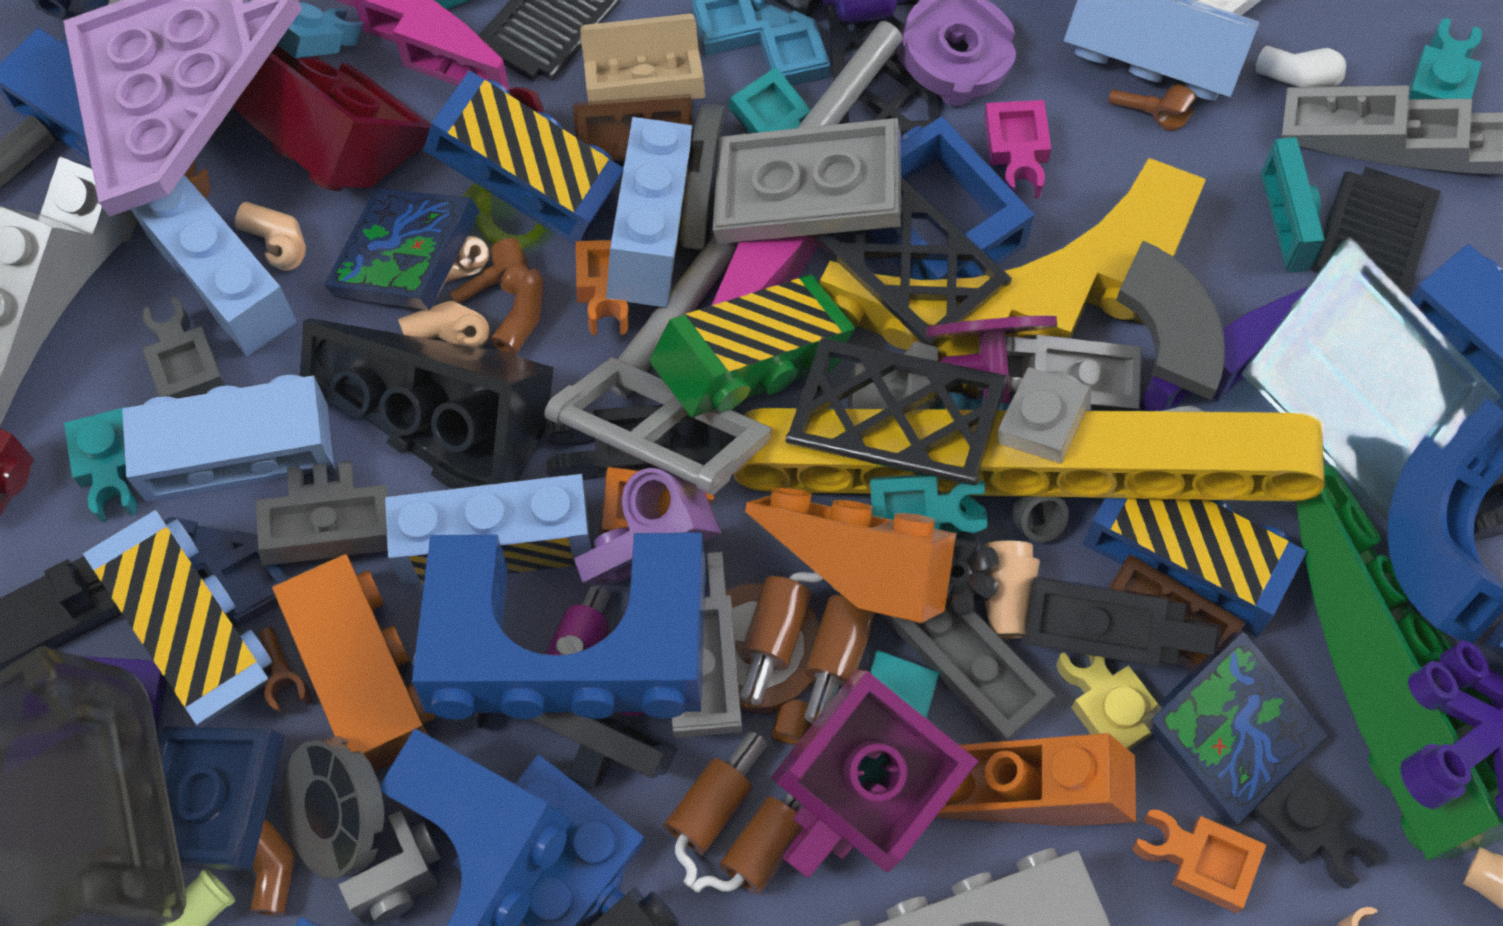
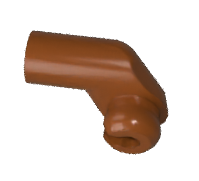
M521 262L511 263L501 278L502 282L500 285L502 290L514 295L515 299L512 309L490 339L492 345L498 351L514 356L518 354L541 320L544 279L541 273L536 268L528 269Z
M265 819L252 870L257 875L250 912L264 916L282 917L285 916L295 856L289 844L275 827Z

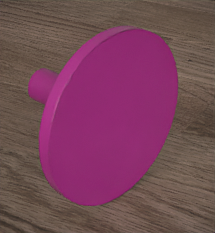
M1020 316L941 324L926 327L927 338L979 336L980 353L943 357L941 362L1006 375L1008 381L1001 403H1010L1005 334L1057 327V316ZM983 388L985 401L988 389Z

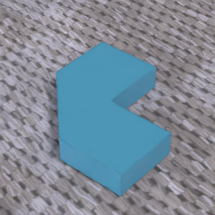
M691 0L692 14L695 16L696 27L705 56L760 44L768 71L777 67L791 86L830 77V63L814 19L797 11H793L790 14L767 3L766 0Z

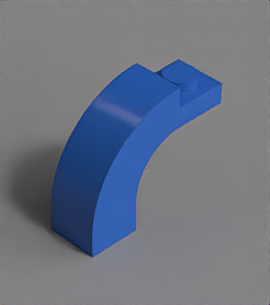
M1488 398L1474 413L1467 416L1461 422L1457 433L1445 446L1427 435L1423 437L1410 455L1398 478L1388 517L1389 554L1394 573L1402 590L1410 602L1435 628L1460 641H1468L1472 644L1503 612V583L1485 567L1477 553L1474 541V522L1479 505L1489 488L1503 474V408Z

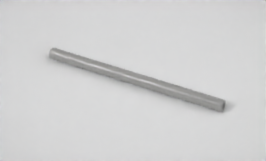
M879 22L798 128L838 124L902 42L901 32L889 22ZM714 235L670 291L668 306H658L617 360L647 372L652 366L649 359L669 319L685 315L696 309L729 266L739 242L717 244ZM615 384L610 388L613 393L622 398H627L632 390L619 384Z

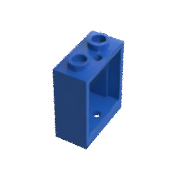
M943 116L924 128L921 126L914 127L901 137V177L907 179L926 165L937 160L989 216L988 219L965 233V235L997 265L1027 246L1035 214ZM902 218L901 227L865 230L876 244H902ZM911 226V245H928ZM890 258L901 271V258ZM910 259V278L922 280L947 279V260ZM957 260L956 278H974L985 274L974 262Z

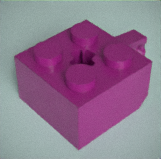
M855 670L770 777L802 804L792 819L803 828L784 852L782 858L805 878H809L830 851H833L843 859L855 847L888 873L902 861L974 768L978 760L871 673L865 670ZM882 754L886 762L879 764L880 768L886 770L883 780L879 784L866 780L861 785L858 776L864 775V772L858 769V765L862 758L866 755L876 759Z

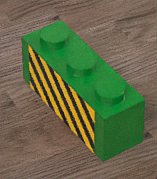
M811 274L669 319L649 362L690 417L693 418L718 409L720 412L729 411L746 398L765 391L769 395L776 394L793 381L807 377L821 338L847 343L855 327ZM832 357L826 374L836 368L842 359Z

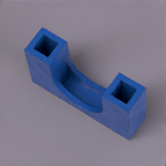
M702 532L634 533L630 599L624 617L614 631L601 642L583 651L567 655H545L529 651L514 643L502 631L508 567L498 534L430 535L412 676L413 686L425 713H434L446 719H464L470 717L473 713H504L517 719H532L546 712H573L580 717L600 719L612 715L613 712H644L655 718H674L682 715L684 712H702L706 562Z
M414 728L380 787L382 793L438 825L448 835L456 848L461 865V890L456 908L446 926H519L528 911L530 904L529 893L543 869L551 867L565 847L567 839L566 829L572 819L546 801ZM301 916L295 926H324Z

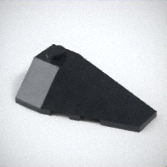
M313 318L303 320L300 376L314 375L324 397L353 419L363 417L389 436L386 443L401 454L408 451L412 452L433 468L431 476L449 488L458 489L518 481L545 432V423H548V419L545 418V409L551 396L554 367L500 351Z

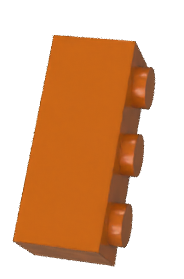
M344 554L272 587L335 737L340 736L350 741L345 746L351 752L361 751L371 763L374 772L394 763L414 728L430 736L425 723L435 719V714L425 713L414 686H407L399 666L409 662L410 658L395 626L392 625L382 629L374 610L384 606L385 603L370 570L357 574L347 554Z

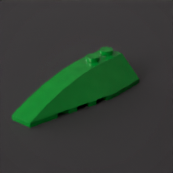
M1324 465L1325 487L1323 491L1313 498L1296 501L1300 536L1303 549L1307 551L1305 560L1316 610L1334 669L1360 733L1370 750L1368 754L1370 767L1376 778L1385 787L1390 789L1402 812L1400 821L1406 837L1416 849L1423 852L1427 861L1458 857L1477 850L1479 847L1503 840V819L1496 807V796L1499 793L1493 753L1471 768V780L1466 784L1464 794L1438 809H1429L1422 806L1411 796L1403 783L1400 766L1404 758L1428 744L1439 746L1443 744L1451 745L1474 728L1439 709L1428 710L1424 708L1413 697L1408 686V677L1411 673L1431 661L1439 663L1440 655L1454 645L1446 633L1434 626L1431 627L1422 616L1416 613L1397 580L1391 560L1383 555L1378 556L1373 549V546L1380 543L1381 537L1336 469L1333 466ZM1470 686L1465 689L1458 687V690L1494 707L1487 695Z

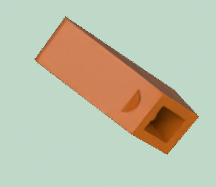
M787 487L773 488L772 495L746 502L745 512L857 608L918 623H923L945 611L956 533L934 529L935 520L933 518L911 513H897L894 516V520L871 515L872 506L866 503L835 500L832 502L831 507L811 502L812 494L808 491Z
M1109 733L959 745L978 762L935 817L941 819L1058 826L1136 823L1135 755Z

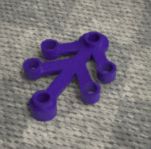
M1461 641L1440 655L1439 663L1431 661L1411 673L1408 677V686L1413 697L1424 708L1428 710L1439 709L1474 728L1451 745L1443 744L1439 746L1428 744L1404 758L1400 766L1401 777L1408 792L1418 803L1429 809H1438L1464 794L1466 784L1471 780V768L1493 753L1499 793L1496 796V807L1503 819V676L1488 668L1484 655L1475 645L1468 641ZM1470 686L1493 699L1494 707L1458 690V687L1465 689Z

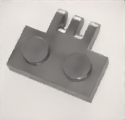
M352 460L339 461L337 470L339 481L328 482L326 463L313 464L314 484L304 485V476L300 466L287 467L289 496L256 500L258 551L261 565L340 557L344 554L348 556L388 551L385 497H388L387 486L378 485L355 488Z

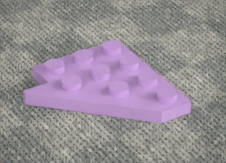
M121 0L63 21L98 203L109 217L170 195L302 10L299 0H253L250 2L247 0Z

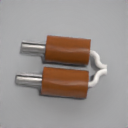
M799 572L789 578L770 576L765 579L740 651L744 658L751 661L740 693V698L744 702L749 703L754 690L751 705L762 704L772 671L788 668L812 597L811 590L799 582L815 583L821 581L823 578L816 572ZM835 595L830 596L804 671L807 677L815 681L805 713V719L812 724L814 723L825 686H827L818 717L834 698L837 690L841 689L853 672L859 669L876 612L859 609L844 596Z
M750 731L747 733L727 762L718 758H712L663 823L665 829L677 840L675 854L678 861L687 871L683 882L697 893L707 886L720 891H732L742 886L753 894L760 895L785 861L782 855L803 828L792 819L802 805L788 792L782 801L768 796L719 862L720 868L732 880L723 881L714 876H704L696 880L697 869L695 863L686 854L685 847L697 854L704 855L753 789L745 775L767 747V742L762 736L758 737V734Z

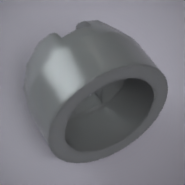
M1017 496L1012 504V517L1017 528L1030 540L1047 542L1059 536L1065 529L1069 519V510L1061 497ZM1033 507H1035L1041 522L1033 524L1031 515Z

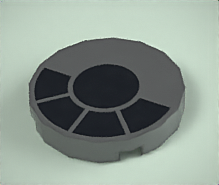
M340 736L304 742L292 753L283 781L282 803L285 823L295 851L308 869L323 878H340L360 873L372 863L378 851V848L371 849L373 836L383 831L385 816L381 787L371 763L361 751L351 752L345 746L350 741Z

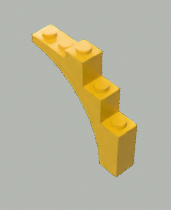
M1149 158L1129 193L1098 225L1061 250L1021 267L1004 270L1012 278L1011 284L1001 289L965 321L1053 315L1057 316V327L1008 333L1005 336L1023 338L1037 334L1072 339L1087 304L1091 303L1101 307L1105 313L1121 320L1131 319L1144 324L1137 313L1116 301L1122 283L1142 241H1146L1175 257L1207 179ZM830 260L820 279V285L854 327L861 326L883 335L890 344L904 350H908L915 341L922 343L838 262ZM873 273L885 285H900L901 277ZM982 275L974 278H956V287L979 288L990 277ZM910 278V286L947 287V279L922 280ZM909 299V308L929 327L934 326L946 316V301ZM956 301V307L963 301ZM979 336L943 338L934 346L938 347L939 362H941L943 357L980 353ZM961 383L947 390V392L952 393L964 392L974 397H978L980 393L977 392L976 386Z

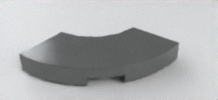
M705 104L704 107H701L697 117L692 140V170L690 174L687 173L680 243L683 244L684 248L704 249L711 235L719 137L723 136L725 106Z
M1142 241L1122 283L1116 301L1137 313L1151 332L1156 351L1152 376L1212 400L1222 377L1225 356L1223 330L1215 306L1204 287L1183 264L1160 248Z

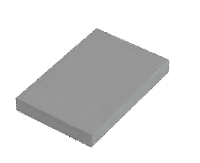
M898 118L719 137L713 232L717 244L901 227V132Z

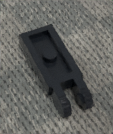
M664 404L593 410L592 415L630 432ZM688 415L653 442L701 465L708 463L723 450L722 430L691 418ZM550 420L549 423H545V439L548 442L558 445L586 444L595 439L596 449L551 456L550 459H547V475H549V478L582 474L583 480H587L598 474L599 478L605 477L608 467L636 471L647 468L661 469L566 424L559 425Z

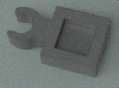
M170 298L175 308V313L171 320L164 323L156 321L149 307L143 309L142 316L153 337L160 341L142 348L159 397L180 399L207 394L213 388L226 386L208 336L202 326L189 330L190 318L178 298Z

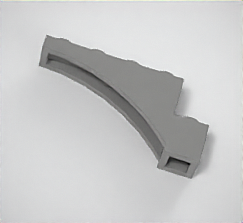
M59 156L40 214L0 206V426L39 348L65 308L106 258L123 241L130 242L137 222L135 215L130 209L110 217L98 203L92 167L89 164Z

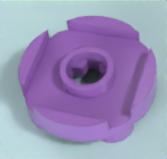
M921 0L912 8L907 17L902 33L903 40L899 45L897 55L901 64L907 68L912 77L923 87L940 95L941 99L949 105L964 106L970 102L971 98L986 96L1004 83L1015 61L1016 51L1014 52L1015 49L1012 42L1015 32L1012 23L1004 12L988 0ZM946 39L953 43H958L961 40L967 42L969 45L967 51L959 52L952 49Z

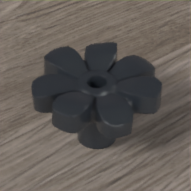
M965 531L959 532L955 539L946 603L949 600L952 601L953 610L957 615H968L974 612V596L977 595L983 600H991L998 590L996 579L986 575L1000 566L996 551L991 547H985L976 552L978 547L977 536Z

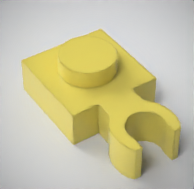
M1062 652L1057 660L1056 667L1060 675L1068 683L1078 686L1084 692V695L1074 701L1071 708L1090 734L1109 733L1128 750L1153 735L1141 719L1158 703L1129 665L1112 675L1105 666L1104 657L1087 655L1091 661V666L1078 668L1071 663L1066 653Z

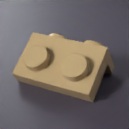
M693 14L588 24L580 28L588 102L691 94V100L705 98L704 76L698 50L696 20Z

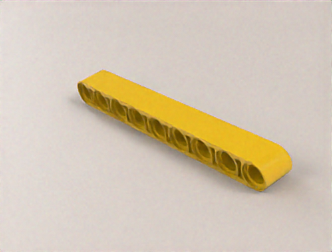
M760 408L750 410L744 416L771 427L770 441L734 473V478L746 488L764 492H772V489L776 487H787L805 490L810 493L871 494L870 480L872 477L917 475L919 473L789 445L786 443L785 437L790 430L797 408ZM825 409L811 417L806 433L833 439L846 430L834 409ZM845 409L854 426L884 410ZM913 409L904 414L919 440L953 422L947 410ZM959 410V411H960V413L962 414V416H964V415L970 413V412L973 411V410ZM998 410L979 472V480L985 482V493L976 496L1254 501L1306 500L1320 494L1325 487L1323 428L1321 422L1315 417L1301 413L1086 411L1062 464L999 444L998 429L1007 410ZM896 420L861 438L867 447L898 453L911 446ZM977 425L970 428L973 434L975 433ZM959 434L930 450L927 454L932 461L964 468L970 448L963 436ZM938 478L939 492H949L959 482Z

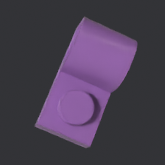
M647 468L638 471L630 477L623 489L621 501L623 513L629 527L614 529L600 535L594 540L596 548L574 558L583 583L615 586L631 578L634 533L702 532L703 542L722 532L714 511L710 508L705 492L697 489L695 484L665 470ZM668 488L671 497L670 507L661 516L658 507L659 499Z

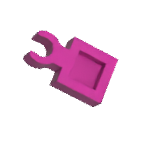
M1045 101L986 103L984 124L990 166L1007 165L1004 178L1007 186L1015 193V181L1019 179L1028 180L1033 184L1035 199L1040 198L1045 181V173L1039 163H1048L1051 153Z

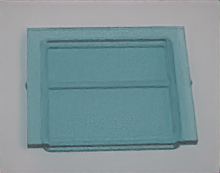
M1351 238L1340 244L1241 373L1279 413L1307 414L1321 422L1324 458L1387 522L1398 478L1410 455L1423 437L1427 435L1445 446L1457 433L1461 422L1467 416L1474 413L1487 398L1496 403L1501 396Z

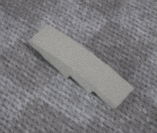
M1409 85L1287 87L1282 138L1297 137L1300 147L1341 157L1400 167L1460 173L1503 174V113H1472V99L1410 100Z

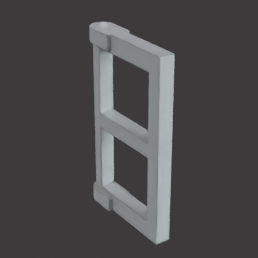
M613 357L573 386L568 385L549 400L545 409L546 419L559 425L566 424L695 484L697 489L710 495H714L729 482L731 475L770 441L772 431L771 427L735 411L720 412L718 409L693 418L731 434L736 438L705 465H701L653 443L682 418L690 415L662 379ZM615 384L624 386L664 404L630 432L583 410Z

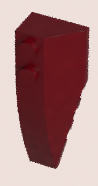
M276 45L233 107L256 130L273 142L272 149L276 153L298 162L310 172L309 178L312 182L322 188L336 192L342 191L344 187L371 188L425 145L431 124L364 73L348 63H342L338 70L319 59V55L294 58Z

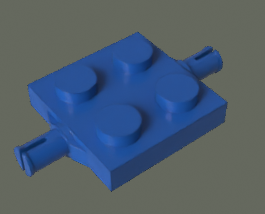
M538 754L515 785L551 804L571 818L572 821L566 829L567 839L561 855L551 867L543 869L529 893L530 904L522 923L526 926H582L600 915L601 912L604 914L625 895L619 889L622 885L626 868L648 840ZM457 856L451 865L461 872L459 856Z

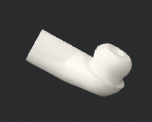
M1265 46L1259 54L1255 69L1258 74L1296 87L1305 88L1335 87L1339 85L1345 77L1347 66L1342 54L1330 48L1293 54L1271 46Z

